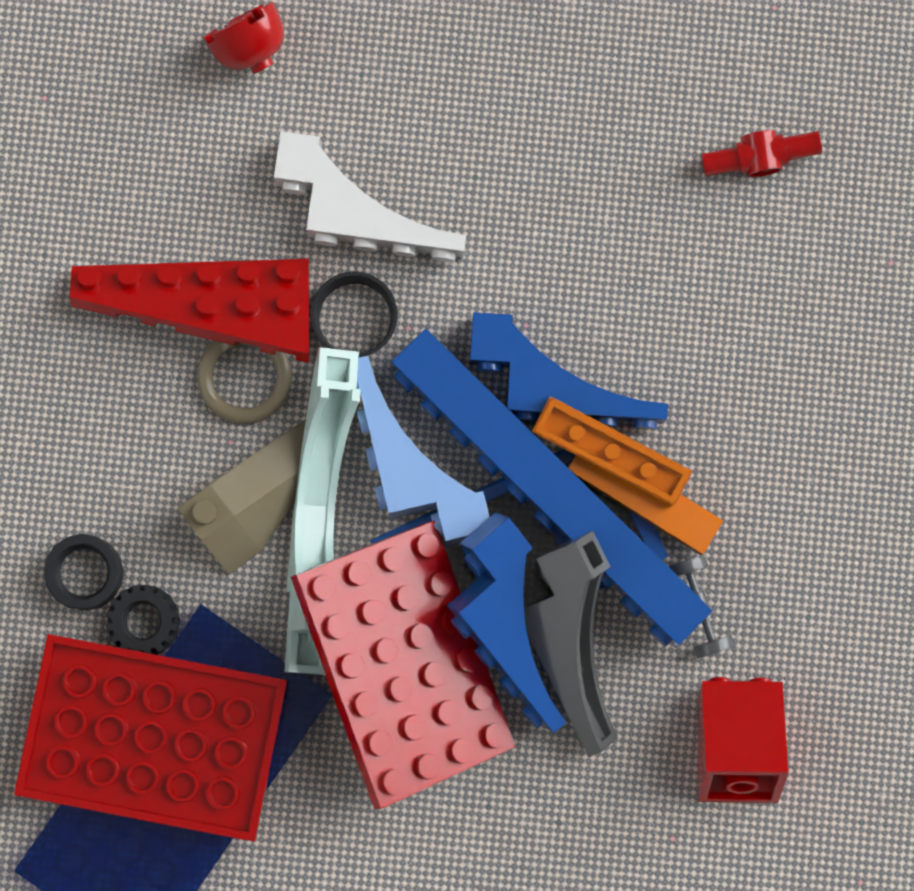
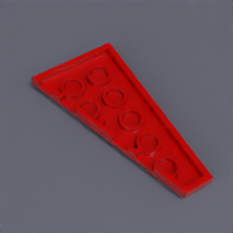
M309 258L72 266L69 298L71 306L74 308L116 318L123 314L139 318L141 323L156 327L157 323L175 327L176 332L234 346L241 342L258 346L260 351L275 355L276 351L295 355L297 361L309 363Z

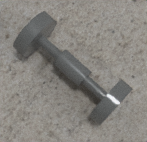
M705 555L668 566L677 576L686 574L690 588L709 606L705 592H700L693 572L708 566ZM712 613L702 622L708 642L693 647L697 659L735 647L732 635L719 639L715 638L709 620L713 618Z

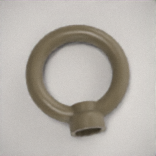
M212 340V343L204 351L197 370L198 388L210 410L222 419L238 424L257 423L277 412L287 399L292 383V370L286 353L276 351L275 355L266 353L272 360L276 370V383L271 395L263 403L255 407L238 408L226 403L219 396L213 382V371L217 360L224 352L249 344L240 342L234 346Z

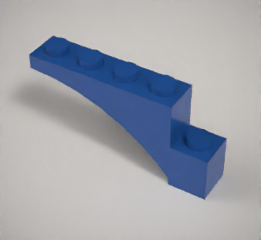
M473 312L470 365H478L477 371L485 373H500L501 367H509L507 408L521 422H536L550 396L608 427H617L618 421L633 422V428L656 430L657 423L664 424L668 415L667 403L643 401L615 394L587 383L571 374L541 353L512 323L513 315Z
M495 512L459 543L467 553L463 558L465 563L479 578L447 605L455 616L451 623L465 639L470 636L479 646L475 650L479 659L489 669L495 667L502 675L498 682L507 694L513 699L517 696L526 706L522 713L537 729L542 725L555 733L566 721L551 701L538 674L530 650L525 625L523 599L525 562L527 553L533 548L509 517Z

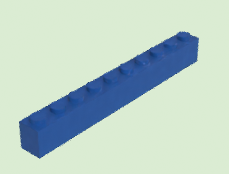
M426 328L392 360L393 369L396 371L392 376L394 380L407 393L414 389L424 399L420 404L423 409L436 421L442 417L452 427L449 434L464 449L470 445L481 455L477 459L478 463L493 477L499 473L509 483L505 487L507 492L521 505L527 501L537 511L534 518L545 530L551 533L555 529L566 540L565 542L593 530L611 566L603 572L600 584L607 590L613 586L623 596L620 600L622 606L635 618H638L641 614L652 625L649 632L663 646L666 647L671 643L677 648L711 614L713 610Z

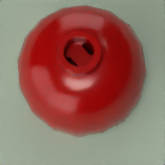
M270 1L265 6L263 4L231 19V22L224 25L223 29L218 31L215 28L203 36L210 52L224 67L236 71L250 68L252 73L255 74L274 64L271 56L281 48L284 40V25L274 2Z

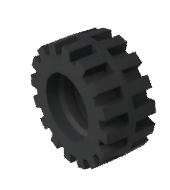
M135 585L124 589L110 603L111 607L107 610L106 628L111 636L110 639L119 648L158 655L168 649L179 634L178 630L181 625L179 608L168 593L155 586ZM140 604L153 606L160 616V626L157 632L148 638L134 636L127 626L129 612Z

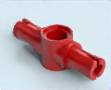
M762 130L742 136L740 138L741 142L735 143L734 148L701 154L705 177L740 171L741 174L747 173L750 178H756L782 171V166L788 165V161L822 154V144L818 131L783 137V134L776 135L774 130Z

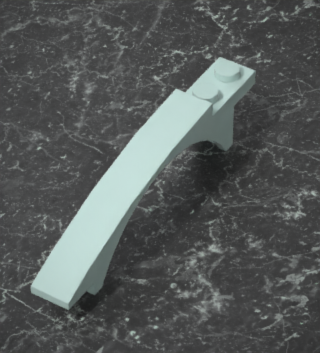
M322 347L317 350L302 441L292 520L286 592L290 593L284 672L325 675L290 576L334 559V514L339 472L350 425L360 402L361 389H356L359 352Z

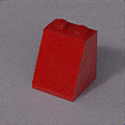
M715 677L708 681H702L698 694V802L778 803L789 773L783 682H772L770 679L762 677L753 678L749 681H731L726 677Z

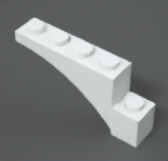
M280 131L274 180L276 186H282V191L285 193L304 195L306 190L312 191L306 230L308 237L315 238L314 243L324 246H337L338 241L354 243L353 248L369 252L377 251V246L393 248V254L404 257H415L416 252L432 254L433 260L441 262H455V257L464 258L466 235L437 230L414 222L387 209L365 194L343 175L322 150L319 136Z

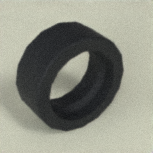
M86 534L69 536L57 543L47 556L44 568L46 586L54 599L68 608L84 611L101 608L114 599L122 585L124 574L121 557L114 547L97 536ZM80 549H90L100 554L106 562L108 570L106 582L102 588L88 596H79L68 591L62 583L60 575L61 566L65 558L73 551Z

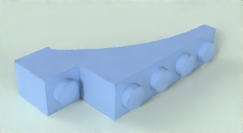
M369 357L358 358L356 389H361L360 394L364 409L357 410L362 434L370 432L373 447L366 448L371 472L379 470L382 485L375 487L380 510L388 509L389 516L393 519L437 508L438 513L431 514L432 521L435 520L434 526L439 531L440 536H444L446 546L461 543L489 518L484 492L475 493L441 471L415 446L389 410L376 383Z

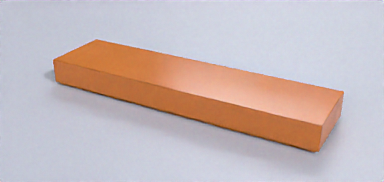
M551 396L531 431L672 506H675L693 472Z
M575 455L568 467L581 481L700 556L704 555L723 523L722 519L682 494L675 506H672Z

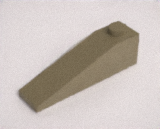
M306 419L216 479L178 507V510L229 575L263 550L274 531L295 503Z

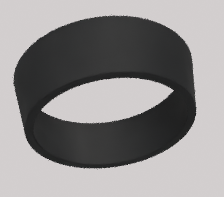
M357 271L344 272L330 278L318 289L311 304L310 320L314 334L325 348L336 349L326 340L320 327V311L325 299L337 288L348 284H362L376 290L388 305L390 326L383 341L374 349L359 353L358 358L377 352L390 340L397 324V305L389 288L375 276Z

